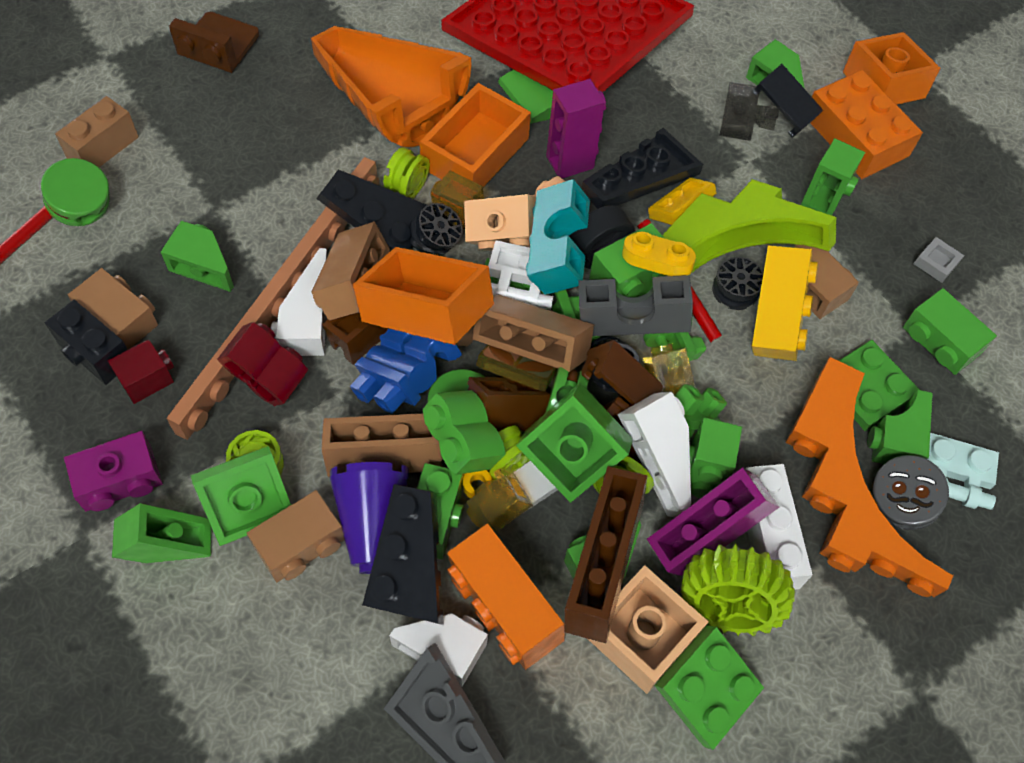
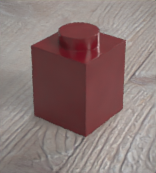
M149 339L108 360L133 404L174 383L169 373V370L174 368L170 358L164 349L156 351Z

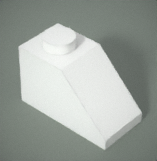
M452 613L443 615L444 625L420 621L392 630L389 635L391 645L417 661L429 646L436 643L461 687H463L487 646L488 634L483 632L485 628L481 623L466 615L461 619Z

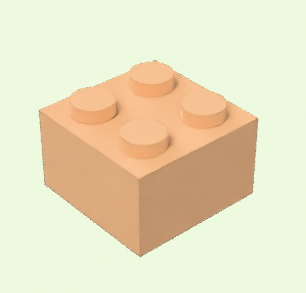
M644 565L620 591L607 643L588 640L648 694L658 680L701 633L709 621Z

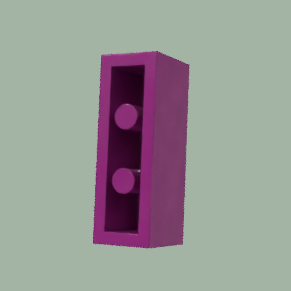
M591 79L553 90L546 157L557 176L562 179L594 169L596 155L599 153L598 142L599 136L602 133L603 112L606 110V99L602 91L597 90Z
M741 468L647 538V541L668 573L683 576L686 565L691 562L693 555H702L704 548L716 551L719 544L726 547L780 507L758 476L745 468Z

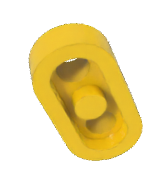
M637 232L628 235L625 238L622 256L628 264L666 276L690 275L696 260L694 250L685 243L654 236L647 232Z

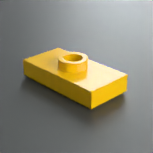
M690 177L648 208L649 218L672 225L701 194L711 197L716 195L715 183Z

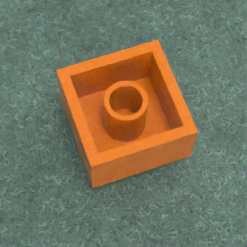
M905 32L856 41L843 73L849 76L863 70L897 105L925 99L941 68Z

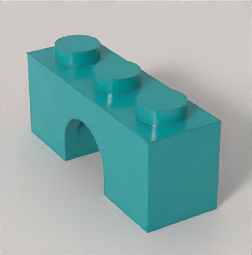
M574 179L537 190L526 273L529 280L545 295L579 286V281L583 280L585 255L569 235L577 230L588 227L590 199Z

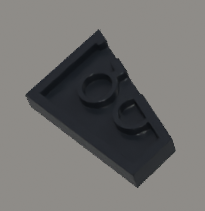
M339 169L316 198L354 228L375 222L390 251L395 247L411 248L410 223L426 206L424 203Z
M396 484L393 485L363 606L444 625L443 610L440 609L439 587H442L441 571L438 570L436 547L439 543L437 497L433 492Z

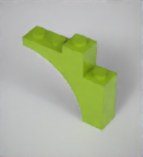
M752 179L731 203L701 194L662 236L668 240L685 243L694 250L696 260L693 273L712 259L750 246L797 244L830 251L836 243V217L783 200L782 188Z

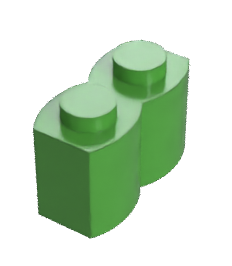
M474 391L436 393L423 408L425 424L432 436L439 441L441 456L455 475L490 470L506 455L502 438L497 429L488 422L485 406Z

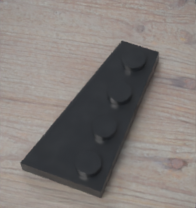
M662 128L656 132V136L653 139L647 138L639 143L638 149L632 153L627 151L621 155L619 162L614 165H606L584 180L581 189L597 209L604 206H617L684 181L690 177L700 175L703 163L667 130Z

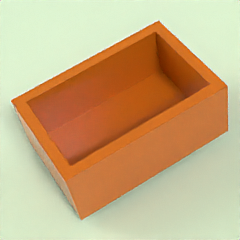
M863 70L813 92L812 98L823 111L810 123L830 145L835 138L865 152L855 172L861 179L909 157L923 134L918 126Z
M477 83L419 141L420 154L427 157L430 162L429 173L469 197L474 198L529 139L531 112L486 86Z
M400 247L392 249L353 283L362 322L453 345L494 305L489 266Z
M488 523L447 552L451 567L447 571L452 578L453 585L464 600L469 596L474 599L471 604L476 610L474 612L488 632L495 628L499 633L496 636L500 643L498 646L512 665L520 662L523 668L527 670L565 641L564 622Z

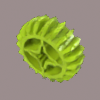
M719 544L716 551L704 548L702 555H693L691 562L686 565V570L683 572L682 598L709 621L707 625L721 629L722 634L727 631L735 632L737 636L741 633H749L752 636H756L757 631L770 633L772 627H782L783 620L790 618V612L795 600V588H793L790 571L783 568L781 560H771L769 552L758 554L754 551V547L744 550L739 549L737 544L731 549H726Z

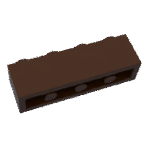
M607 467L565 607V633L607 643L644 505L648 475Z

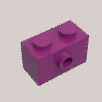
M143 431L64 457L73 496L85 512L89 510H106L113 506L117 500L129 496L142 497L151 493L154 487L163 485L152 446Z

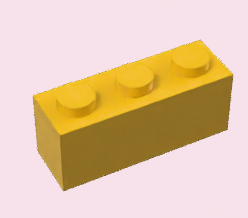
M768 245L752 341V350L755 356L797 361L798 350L805 351L808 329H802L803 317L811 316L813 296L807 295L809 283L816 282L818 262H812V249Z

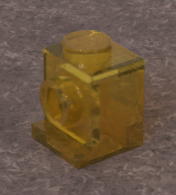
M672 343L650 348L652 355L643 357L645 369L663 385L662 392L672 391L673 395H675L683 384L695 387L686 348L673 349ZM662 364L668 367V374L665 377L661 368Z
M500 468L494 472L497 480L483 483L477 488L476 495L467 501L469 506L467 514L471 521L479 528L488 523L493 531H498L533 506L516 475Z

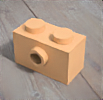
M524 194L464 201L465 242L478 245V250L493 251L496 240L530 247L529 237L532 234L533 208L536 197Z

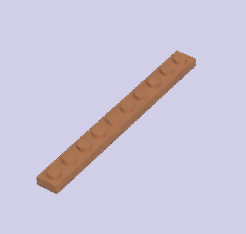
M364 157L351 175L379 185L376 162ZM328 207L324 209L166 419L176 435L188 440L194 431H200L204 427L208 419V412L215 402H221L226 397L229 391V383L235 376L226 370L218 362L217 358L241 327L254 322L256 324L262 323L271 328L272 322H275L278 318L280 305L319 248H326L328 250L333 242H335L338 233L345 231V226L348 222Z

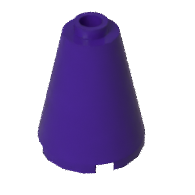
M389 462L346 464V472L339 474L337 466L330 470V482L351 566L359 567L360 574L371 573L393 485L407 487L409 468L405 465H401V472L393 471V465Z

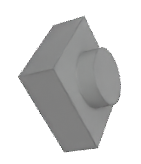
M935 237L918 256L914 265L943 283L960 263L964 255Z

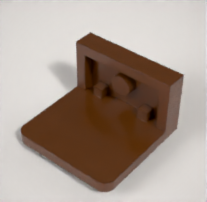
M211 11L206 12L196 25L177 18L169 25L178 55L230 73L233 72L259 37L257 27Z

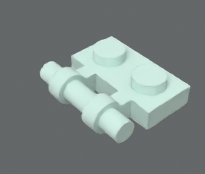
M930 433V449L927 460L939 467L945 475L947 482V477L964 482V486L948 482L949 498L962 501V505L976 509L979 506L992 510L996 497L982 492L980 487L991 489L996 485L999 452Z

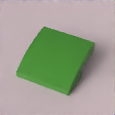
M514 69L499 78V85L510 99L531 112L530 124L550 119L553 90Z

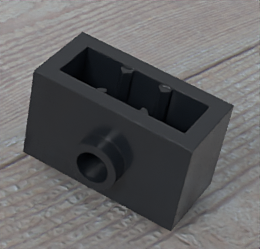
M75 299L44 322L57 343L62 347L61 352L73 365L77 366L81 363L105 385L117 377L108 360L127 351L126 345L122 339Z

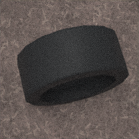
M613 205L604 206L590 212L588 227L573 232L569 237L585 255L584 267L591 269L595 252L632 234L636 230L622 208Z

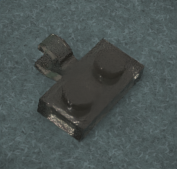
M730 82L719 136L751 141L754 123L760 128L774 131L779 109L774 105H757L759 93L755 96L751 92L756 86Z

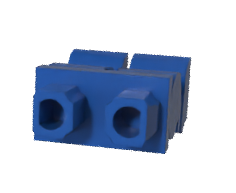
M388 328L384 334L380 335L381 345L373 346L365 358L361 357L354 364L361 374L350 385V388L359 400L369 403L374 399L380 408L393 414L403 402L415 406L421 399L419 393L425 392L434 384L437 379L434 356L450 361L456 360L462 354L456 344L443 343Z

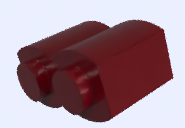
M251 322L241 327L217 360L232 375L246 383L261 399L273 406L282 405L308 372V368L303 364V358L297 351L289 347L283 348L275 339V333L268 326L262 323L256 324Z

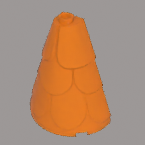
M333 26L311 38L314 56L336 87L344 91L351 103L358 107L369 123L382 136L402 147L419 146V141L456 105L459 96L464 97L467 92L471 75V57L462 53Z

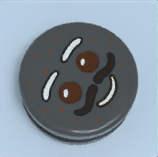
M905 455L891 459L879 469L874 479L872 497L879 510L892 526L904 530H918L931 525L940 517L948 502L949 486L945 475L933 462L919 456Z

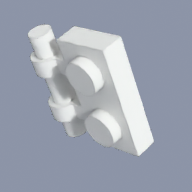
M496 240L488 265L490 277L499 278L498 284L491 283L493 297L499 294L551 310L554 296L541 294V290L527 276L526 264L529 260L530 247ZM513 281L530 285V289L527 291L510 287V283Z

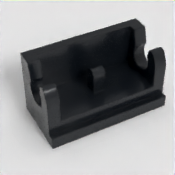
M780 64L751 91L755 96L763 91L792 123L794 128L788 133L792 138L823 111L783 64Z

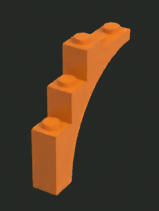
M829 357L820 371L785 442L793 446L797 453L805 457L819 459L802 498L810 501V505L822 513H834L837 515L819 554L828 558L827 563L839 571L850 572L852 570L856 572L866 563H869L871 570L887 578L894 576L908 584L907 588L920 596L935 597L948 590L953 575L923 557L897 533L879 510L865 484L856 456L853 422L856 397L865 373Z

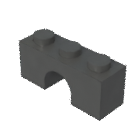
M690 275L652 277L651 290L643 296L633 298L625 297L618 293L615 279L579 281L580 320L594 324L592 336L691 332L693 300Z

